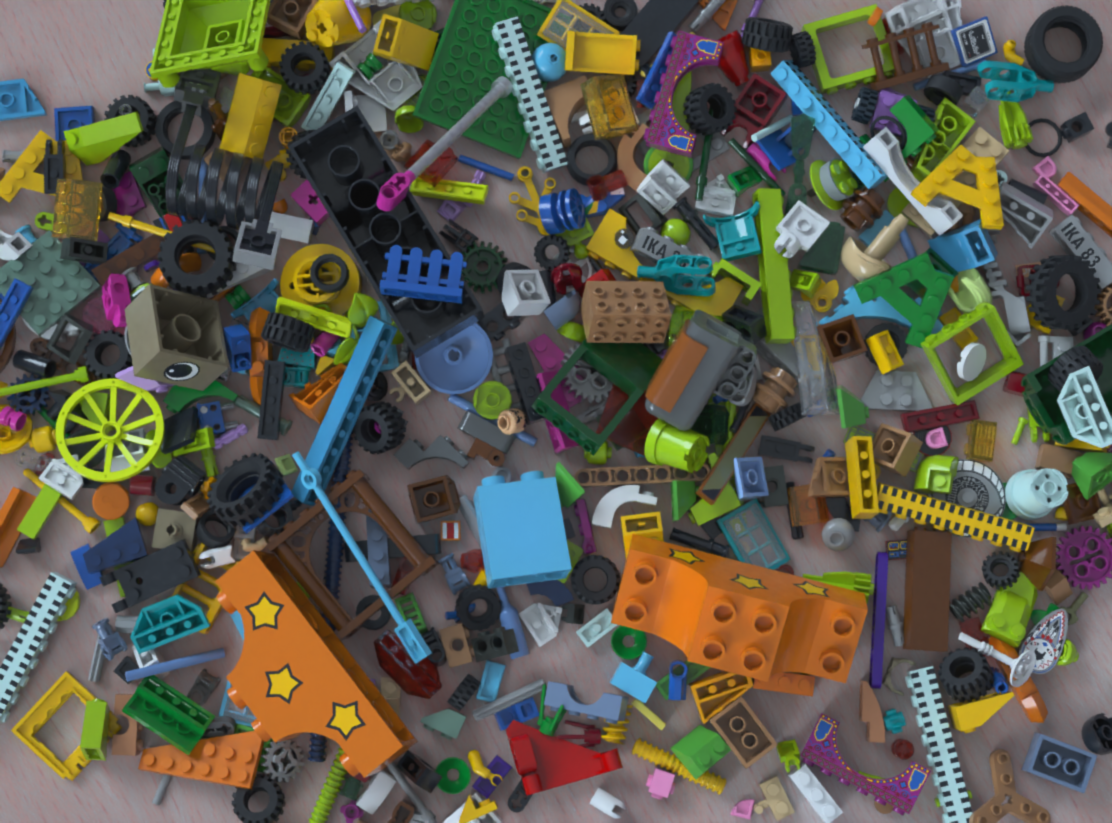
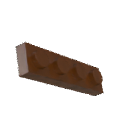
M153 234L107 260L106 263L93 268L92 272L100 285L103 286L110 274H122L127 269L137 267L158 255V252H161L159 248L160 243L165 242V239L162 236Z

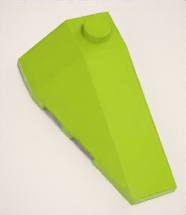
M137 111L63 132L69 151L89 166L107 160L111 154L117 152L125 143L130 142L143 131V127Z

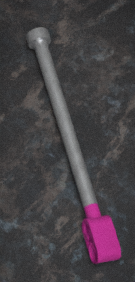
M503 76L498 77L492 83V89L405 173L394 174L380 189L376 202L378 208L382 211L393 210L406 197L409 185L499 98H505L512 92L513 85L510 80Z

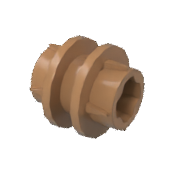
M773 367L770 372L765 371L762 374V377L766 380L764 384L756 382V391L753 395V400L770 413H776L780 407L785 409L788 406L784 398L786 396L793 398L796 395L794 388L798 384L789 373L779 367Z

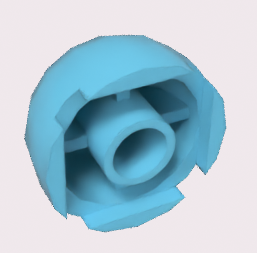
M546 43L533 51L531 56L539 80L542 82H555L565 75L566 51L563 47L555 43Z

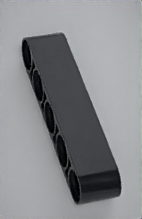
M440 534L413 536L427 555L442 553ZM388 538L389 559L405 557L392 539ZM367 540L355 541L368 561ZM345 542L346 562H358Z

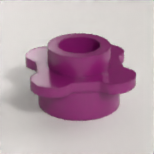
M351 800L350 804L343 805L340 808V812L343 813L347 823H353L356 818H362L364 815L363 810H360L359 806L356 805L357 800Z

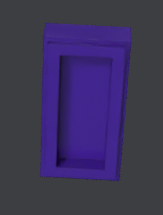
M496 755L487 768L491 770V773L499 774L504 779L512 766ZM481 776L472 785L475 790L487 799L497 787L492 785L491 780ZM498 776L493 778V782L497 786L502 781Z

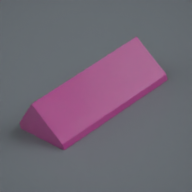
M557 371L543 372L536 375L541 392L554 378ZM560 383L550 396L570 412ZM545 420L555 454L579 446L578 443L570 439L559 428L553 426L549 420Z

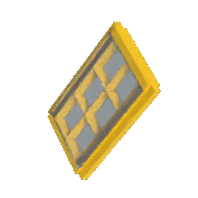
M557 0L537 33L542 39L549 43L558 44L566 51L567 31L619 34V31L572 1Z

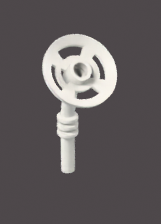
M963 632L958 637L959 640L976 648L983 655L991 656L1009 665L1012 669L1010 683L1014 687L1023 685L1034 669L1036 654L1032 650H1027L1018 658L1012 659L993 649L992 645L984 641L980 642Z

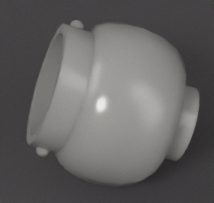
M833 518L823 526L821 532L822 541L831 550L844 551L854 542L855 530L846 519Z

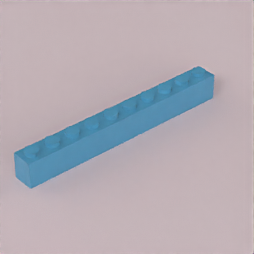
M369 316L305 459L309 468H315L320 473L322 478L320 486L324 492L398 329L388 322L373 316ZM300 471L291 492L303 504L315 506V500L318 499V496L313 489H307L301 481L302 471Z

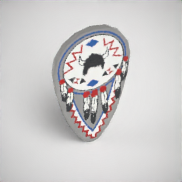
M1060 608L1046 615L1031 630L1021 644L1019 656L1027 650H1032L1036 654V663L1032 673L1045 674L1051 671L1057 664L1068 630L1066 610Z

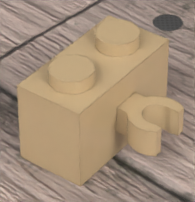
M407 361L391 372L401 385L399 388H392L389 392L390 395L395 392L400 393V397L395 400L397 403L404 399L406 393L416 405L432 394L431 390Z

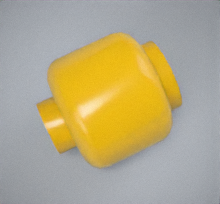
M51 426L34 428L28 440L30 447H34L38 453L55 450L57 447L56 429H53Z

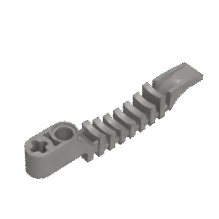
M987 229L989 235H992L990 237L995 245L997 243L996 234H1000V230ZM996 257L992 261L995 263L989 262L983 265L985 272H987V281H990L988 283L989 289L993 290L991 292L993 299H1004L1009 329L1012 335L1031 332L1024 296L1015 297L1006 291L1005 287H1008L1006 279L997 281L998 279H1003L1001 271H997L999 270V265L996 262Z

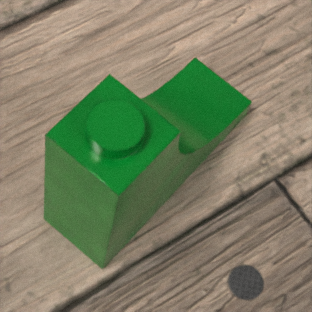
M214 380L204 391L174 385L163 402L168 404L165 408L176 414L177 411L182 412L193 403L205 398L220 397L236 402L239 395Z

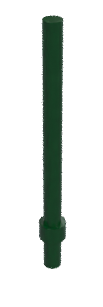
M710 105L709 114L713 117V109ZM713 134L706 135L704 138L699 176L696 177L695 183L697 186L696 201H703L704 188L707 187L708 178L706 176Z

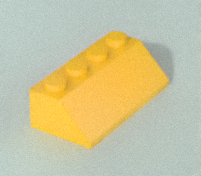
M239 73L220 149L241 153L249 158L254 156L263 158L282 85Z

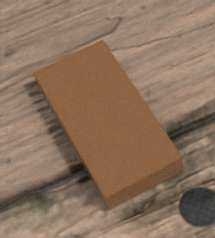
M203 493L187 500L180 507L194 521L202 517L207 511L212 510L207 503L208 499L204 498Z

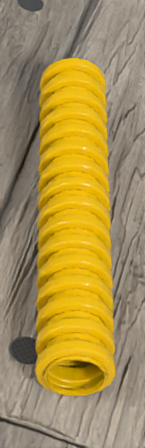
M641 738L636 740L631 751L633 755L637 754L639 758L642 756L643 760L648 759L650 763L654 762L656 766L659 764L660 768L665 767L667 771L672 770L671 773L674 774L676 772L677 776L682 775L684 779L689 778L688 781L691 782L693 780L695 784L699 783L701 787L704 785L706 786L705 789L708 790L710 788L712 792L716 791L718 795L723 792L727 782L726 778L722 779L720 775L715 776L714 772L709 773L708 770L696 780L678 757H675V754L671 755L669 751L664 752V749L661 748L660 750L658 746L653 747L652 743L647 744V741L643 742Z

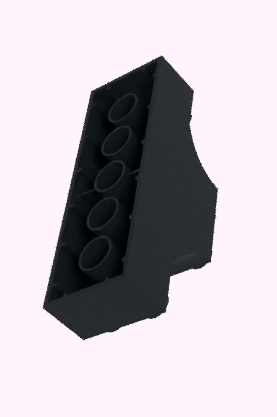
M358 106L288 146L416 358L484 318L482 307L462 275L460 280L464 281V288H460L463 289L462 303L381 294L380 280H386L382 279V273H387L388 259H385V253H390L392 246L399 245L402 248V255H410V251L418 247L422 250L423 257L430 258L433 250H440L443 254V259L450 260L451 257L409 189L406 197L393 210L382 211L378 208L376 202L381 187L394 174L399 172ZM401 261L400 274L407 275L409 262ZM422 263L421 277L428 276L429 264ZM442 266L440 279H448L450 266Z

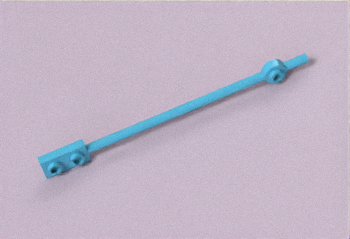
M299 451L294 453L292 456L302 471L301 481L307 489L315 491L398 624V627L394 629L395 633L415 664L432 654L431 650L411 618L407 621L403 619L320 486L322 478L318 470L309 468Z

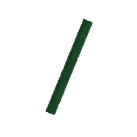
M734 138L728 142L771 189H781V195L784 196L786 194Z

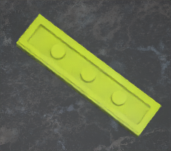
M420 176L412 182L410 192L413 196L482 205L485 204L489 191L488 185Z
M280 296L277 299L275 313L297 318L309 323L316 329L345 338L351 336L353 323L347 317Z

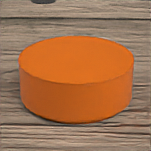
M877 6L869 17L867 24L872 27L875 26L883 13V9Z

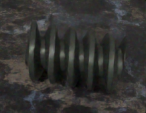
M979 582V588L973 586L972 592L966 590L965 596L960 594L958 596L959 600L954 598L952 599V604L949 603V609L956 619L965 622L963 616L966 615L970 619V611L978 614L977 607L982 610L985 609L983 603L991 606V594L982 582Z

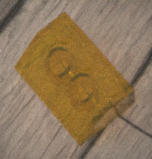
M624 74L593 76L580 84L595 140L611 139L639 130Z
M57 179L52 237L60 239L75 237L97 241L103 183L75 179Z

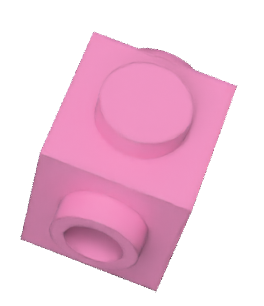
M655 767L653 775L649 774L646 781L651 797L662 800L663 797L668 798L669 794H673L676 785L673 782L675 774Z

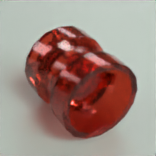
M897 739L892 743L891 751L895 757L907 760L913 756L914 746L908 740Z

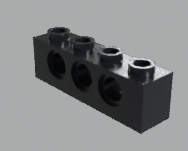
M523 342L507 347L504 350V354L522 411L526 416V424L530 425L546 420L545 417L538 414L531 407L541 394V389L526 343Z

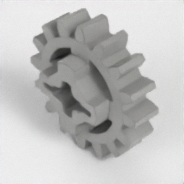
M289 739L277 742L276 744L271 741V748H264L267 753L266 755H261L265 759L261 766H266L263 772L265 774L270 773V779L273 780L275 778L277 782H281L283 779L284 782H289V777L292 779L296 778L295 772H302L299 766H304L305 763L300 762V759L304 758L305 755L299 754L302 748L296 747L297 742L292 741L290 743ZM285 758V762H280V759Z

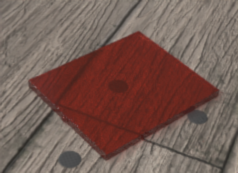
M612 384L596 434L602 433L629 399V396L615 384ZM647 389L607 438V440L645 456L644 450L647 435L652 425L658 419L645 408Z

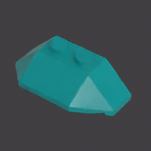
M177 594L142 608L130 638L138 654L210 627V623L202 607Z

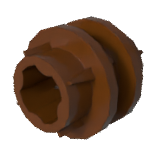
M865 187L862 192L854 189L853 202L847 199L844 200L842 205L845 210L840 217L847 226L856 232H859L863 227L871 229L874 225L871 218L880 219L883 212L880 208L885 201L872 188L868 189Z

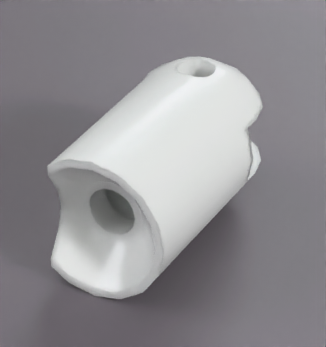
M231 544L204 551L199 555V559L211 558L210 562L201 565L204 569L235 563Z
M601 788L597 789L589 803L615 819L621 818L619 814L612 811L615 805L626 810V806L622 801Z

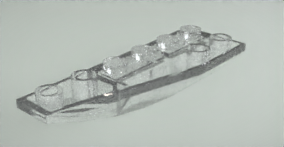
M791 301L794 308L793 325L796 328L794 346L802 415H839L836 374L818 332V323L810 301Z

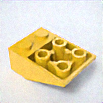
M383 14L373 55L429 71L439 33L406 20Z
M660 511L620 517L625 558H627L633 534L664 542Z

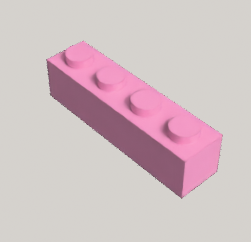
M1044 174L1039 176L1032 184L1037 190L1048 194L1047 198L1067 216H1070L1079 206Z

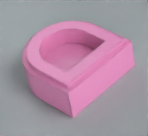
M1047 156L1034 166L1032 170L1038 177L1044 174L1050 179L1055 175L1057 167L1052 159Z
M943 427L933 429L926 434L925 443L929 448L938 449L948 446Z

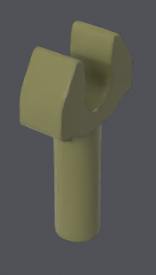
M1083 591L1070 607H1060L1070 615L1068 625L1078 621L1076 611L1089 597Z

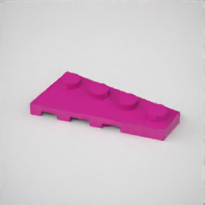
M545 333L528 342L543 371H557L558 373L561 367H563L560 364L561 361L565 360L563 358L565 354ZM576 375L578 380L583 381L582 376ZM563 380L561 386L570 409L582 402L581 396L579 395L575 399L574 391L568 393L570 387H564L563 385L566 380Z

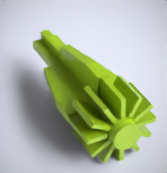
M1000 101L1001 104L998 105L999 123L1004 147L1014 150L1027 146V143L1032 142L1033 135L1019 102Z
M847 571L825 572L823 576L803 574V578L865 593L867 604L869 595H873L874 584L871 583V574Z

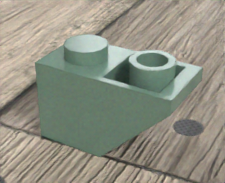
M447 708L423 717L420 722L424 724L423 727L432 732L436 729L442 732V737L452 740V738L456 739L467 716L454 709Z

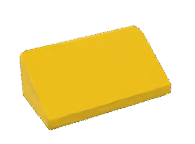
M888 330L866 339L882 374H886L904 365Z

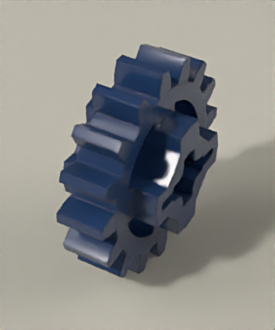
M23 374V379L20 380V378L16 377L17 383H10V385L14 386L42 380V377L38 376L36 378L34 374H31L30 378H28L26 374ZM42 387L19 392L18 394H10L11 396L7 397V400L12 402L10 406L16 412L21 411L26 415L30 412L35 416V411L43 412L42 406L48 407L46 400H51V397L47 394L51 390Z

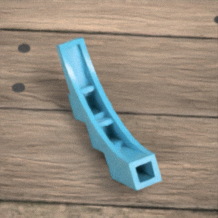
M853 285L843 292L845 296L841 300L846 305L840 304L833 310L835 312L833 316L829 318L827 315L818 322L820 325L854 314L856 320L880 319L894 322L909 330L912 325L881 296L875 298V302L870 300L862 304ZM918 297L914 301L920 305L922 299ZM938 319L934 324L931 334L938 333L944 327Z

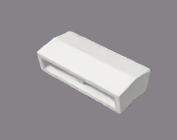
M272 212L269 222L273 223V228L282 230L281 238L310 244L314 229L313 220Z

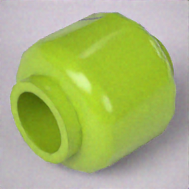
M607 440L594 456L584 450V459H587L589 464L605 465L607 458L611 459L612 447H608Z

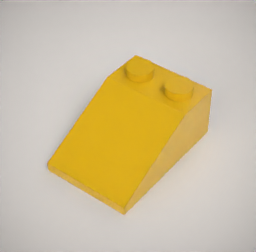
M1007 691L1005 694L995 692L980 696V699L977 701L973 699L969 703L966 700L964 703L958 702L947 705L953 729L964 733L976 731L975 727L983 725L1014 696V693L1011 691Z

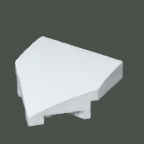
M722 174L707 183V187L704 188L703 201H696L695 209L697 211L724 217L733 216L736 201L735 191L729 187Z
M78 454L71 455L77 462H79ZM64 458L52 459V462L49 463L39 477L40 481L72 501L84 485L83 477L75 472L66 463Z
M534 603L518 614L538 647L556 637L559 630L562 608Z

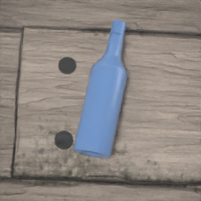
M498 587L497 592L501 603V613H499L501 626H505V630L514 629L519 652L510 654V657L515 659L528 655L530 652L518 611L510 604L505 588Z

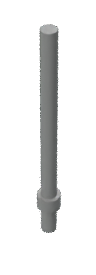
M395 763L389 764L387 766L421 813L424 823H437L432 811H428Z

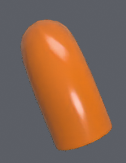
M193 252L182 254L179 264L185 273L199 271L202 262L198 253ZM159 267L151 276V283L167 288L169 283Z

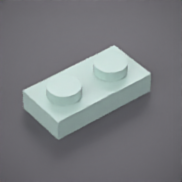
M606 608L577 630L576 633L588 648L617 626V624L611 623L612 614Z

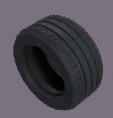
M1068 5L1053 7L1045 11L1033 23L1025 37L1024 53L1028 65L1031 66L1030 68L1041 78H1045L1048 81L1052 80L1054 83H1069L1083 77L1095 65L1102 53L1103 36L1098 23H1096L1097 21L1089 13L1082 11L1081 8ZM1056 27L1068 28L1073 31L1081 42L1082 51L1080 58L1068 63L1053 58L1046 50L1044 42L1045 33Z

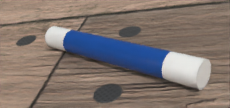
M1066 523L1027 524L1034 527V531L1067 530Z

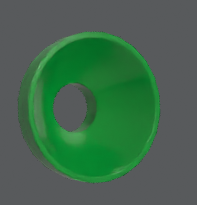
M620 625L612 634L611 646L620 658L631 660L638 658L645 651L647 637L644 631ZM630 635L634 638L635 642L632 647H625L623 645V638Z
M448 757L442 760L436 767V771L442 776L437 786L443 792L457 794L468 786L471 772L467 763L462 759ZM450 769L458 770L459 778L453 781L448 778L447 773Z

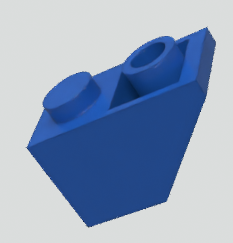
M242 324L223 327L226 352L232 372L252 369L250 333Z

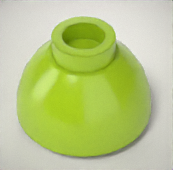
M1065 639L1062 653L1057 662V665L1060 666L1074 663L1079 658L1075 645L1068 639Z

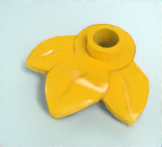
M821 279V284L812 299L800 291L801 298L806 304L813 305L816 311L821 313L827 312L832 306V300L838 295L839 286L837 280H832L826 284ZM824 300L826 305L820 306L818 302Z

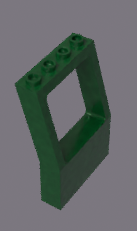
M585 339L537 397L531 407L538 414L549 420L553 426L559 428L570 439L578 443L586 452L594 456L645 392L662 359L642 343H587ZM579 360L587 362L629 396V399L601 434H596L550 396Z

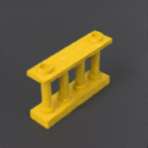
M203 543L201 545L198 544L193 551L195 555L193 558L197 566L201 560L199 555L207 551L208 548ZM236 561V563L227 564L220 567L228 571L233 566H235L239 561ZM199 569L201 575L198 578L218 588L217 590L220 593L222 590L215 582L217 578ZM188 581L178 585L172 596L177 594L181 596L182 592L208 605L209 611L206 617L210 627L199 630L203 634H208L223 608L217 597L210 598L188 586Z

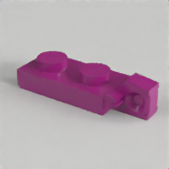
M576 500L577 505H574L576 517L580 516L581 524H578L579 532L585 538L581 545L585 554L597 552L586 500Z

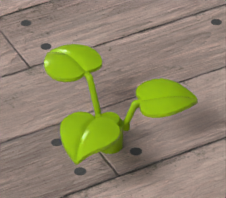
M354 293L352 305L347 310L346 316L353 323L352 328L355 339L349 337L340 344L334 357V365L340 363L346 365L349 363L360 339L356 327H364L369 316H374L378 311L379 305L374 298L365 294ZM393 321V322L391 323V325H393V326H395L396 328H398V327L396 326L395 322ZM397 329L391 344L393 345L404 342V337L399 329Z

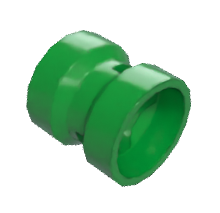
M369 53L366 56V60L360 62L356 67L367 79L371 80L374 77V73L380 71L384 66L372 53Z
M240 284L234 288L233 293H227L224 296L235 310L240 308L242 303L252 299Z

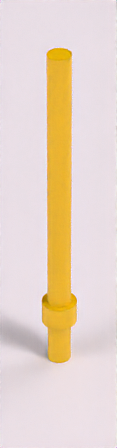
M112 212L108 215L109 220L121 223L122 226L127 228L134 227L162 237L167 232L172 233V231L134 220V217L128 215L122 216ZM202 243L191 245L215 253L210 245Z

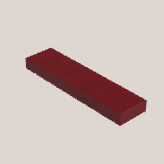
M975 400L966 401L960 405L951 404L900 415L903 429L909 433L980 419Z

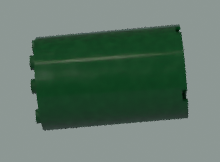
M1111 324L1076 346H1086L1103 364V372L1096 383L1112 417ZM1059 355L1024 376L1021 386L1025 388L1022 395L1026 406L1039 427L1045 433H1051L1053 435L1052 440L1066 445L1076 438L1072 437L1058 405L1057 399L1060 392L1048 380L1050 368L1061 356Z

